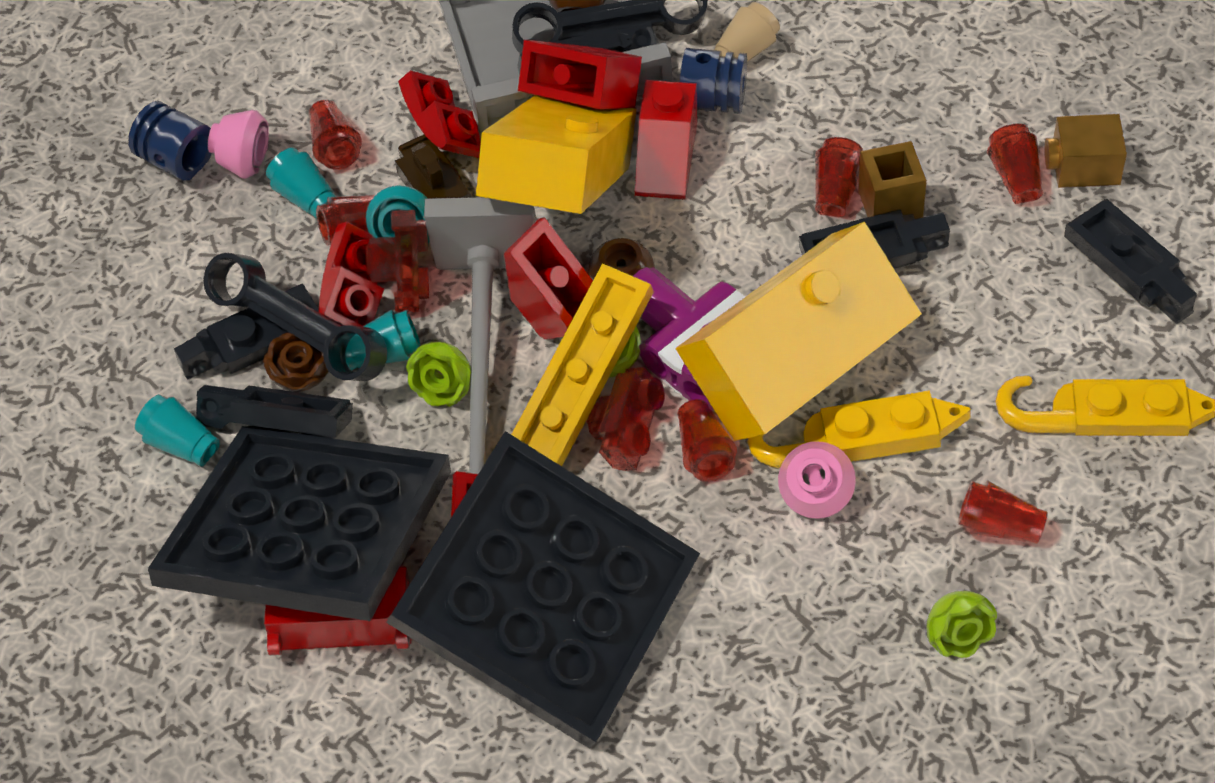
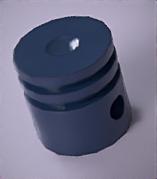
M686 48L682 59L680 82L697 83V110L716 111L717 107H721V112L728 113L729 109L733 108L734 113L741 114L747 79V53H740L738 57H735L734 52H727L726 56H722V51Z
M153 101L146 105L133 121L129 132L128 146L131 153L183 181L191 180L211 158L212 153L208 151V137L211 128L161 101Z

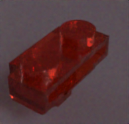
M395 210L391 212L394 237L370 238L366 246L367 274L372 282L396 281L397 291L394 292L396 312L405 310L408 312H419V299H429L428 267L418 268L417 252H428L427 227L425 220H416L415 210Z
M645 367L626 369L625 373H618L610 396H601L586 421L589 433L595 440H603L599 453L613 469L623 471L637 470L641 456L646 455L650 449L651 437L649 429L655 410L661 409L664 404L665 391L660 379L652 377Z

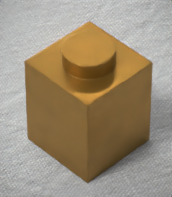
M1120 114L1057 117L1054 137L1045 139L1044 157L1046 169H1055L1058 188L1121 185L1127 152Z
M912 141L861 151L858 192L867 217L901 209L903 215L913 214L915 219L922 218L924 215L927 180Z

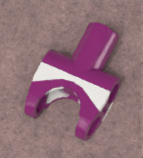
M645 267L633 277L650 283L654 293L640 319L656 332L639 345L640 356L646 367L675 392L705 411L711 412L714 410L675 348L745 298V296L728 283L719 282L694 301L657 269Z

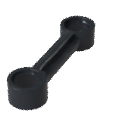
M628 0L557 12L553 7L545 3H529L521 7L514 16L512 41L516 50L521 53L524 39L519 34V27L530 18H542L552 25L555 33L549 42H556L616 27L619 30L646 22H651L652 27L661 25L672 34L686 35L694 32L701 26L708 0H695L699 6V13L688 20L672 17L664 6L666 0Z
M221 253L208 263L203 277L204 289L209 299L215 304L236 308L249 307L323 352L327 369L338 379L369 381L382 372L387 361V346L383 337L376 330L361 326H340L267 282L261 263L251 256ZM238 263L243 271L244 281L241 291L232 299L227 291L226 278L230 268ZM357 334L365 344L366 355L360 369L352 372L346 363L345 351L350 339Z

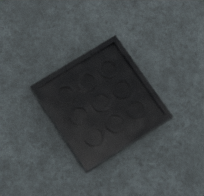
M242 426L148 567L151 584L155 587L371 621L451 473L449 455Z
M505 431L386 623L590 749L597 743L700 553Z

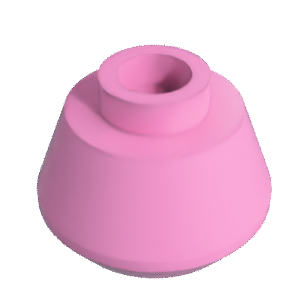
M249 110L225 115L219 124L214 123L209 132L208 151L215 154L216 163L243 179L259 173L260 169L253 166L259 167L262 164L268 148L269 127L267 120L257 110Z
M809 442L796 447L782 462L778 475L779 490L786 504L799 515L813 519L830 517L841 511L852 498L856 484L854 467L848 456L838 447L826 442ZM821 469H823V470L825 471V478H824V479H822V476H821V473H820V470H821ZM805 474L808 475L809 484H806L804 481Z

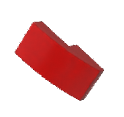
M411 70L405 74L398 83L412 117L426 137L442 150L479 158L481 139L473 111L455 107L453 93L448 80Z
M349 222L338 224L332 239L321 284L319 313L340 326L363 327L374 321L384 292V288L378 286L377 282L388 251L375 241L372 234Z

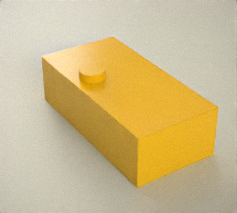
M534 95L482 132L476 196L582 214L629 169L637 109H596Z
M865 222L829 235L675 349L733 440L737 441L768 433L922 315L868 226Z

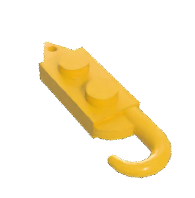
M1028 375L1016 376L1005 381L999 388L995 400L998 414L1004 422L1016 430L1028 433H1075V436H1188L1191 429L1215 417V400L1186 387L1185 379H1073L1072 383L1064 384L1057 391L1053 400L1052 411H1023L1013 404L1012 395L1019 388L1030 386L1033 380Z
M929 390L820 408V412L812 415L806 422L804 443L774 447L765 443L763 435L748 438L747 444L751 454L759 462L771 467L780 468L782 462L792 450L809 442L832 444L841 449L850 461L853 462L941 447L942 438L971 418V409L963 405L932 398Z

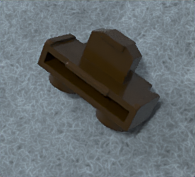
M425 134L398 147L400 158L395 160L397 174L405 186L422 192L428 199L471 198L470 192L461 181V176L444 152L440 151Z

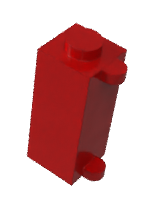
M403 566L398 569L371 621L265 604L264 626L267 631L268 655H281L282 650L396 644L397 649H409L410 644H412V638L386 623L410 584L407 567Z

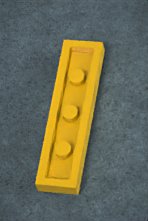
M602 263L511 435L560 466L564 464L654 293L650 283Z

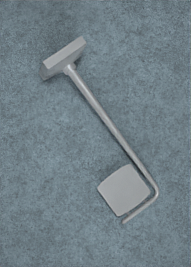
M484 197L425 199L424 219L436 269H472L469 473L478 474L484 465L493 270L496 268H506L504 252L536 222L535 208L531 205Z

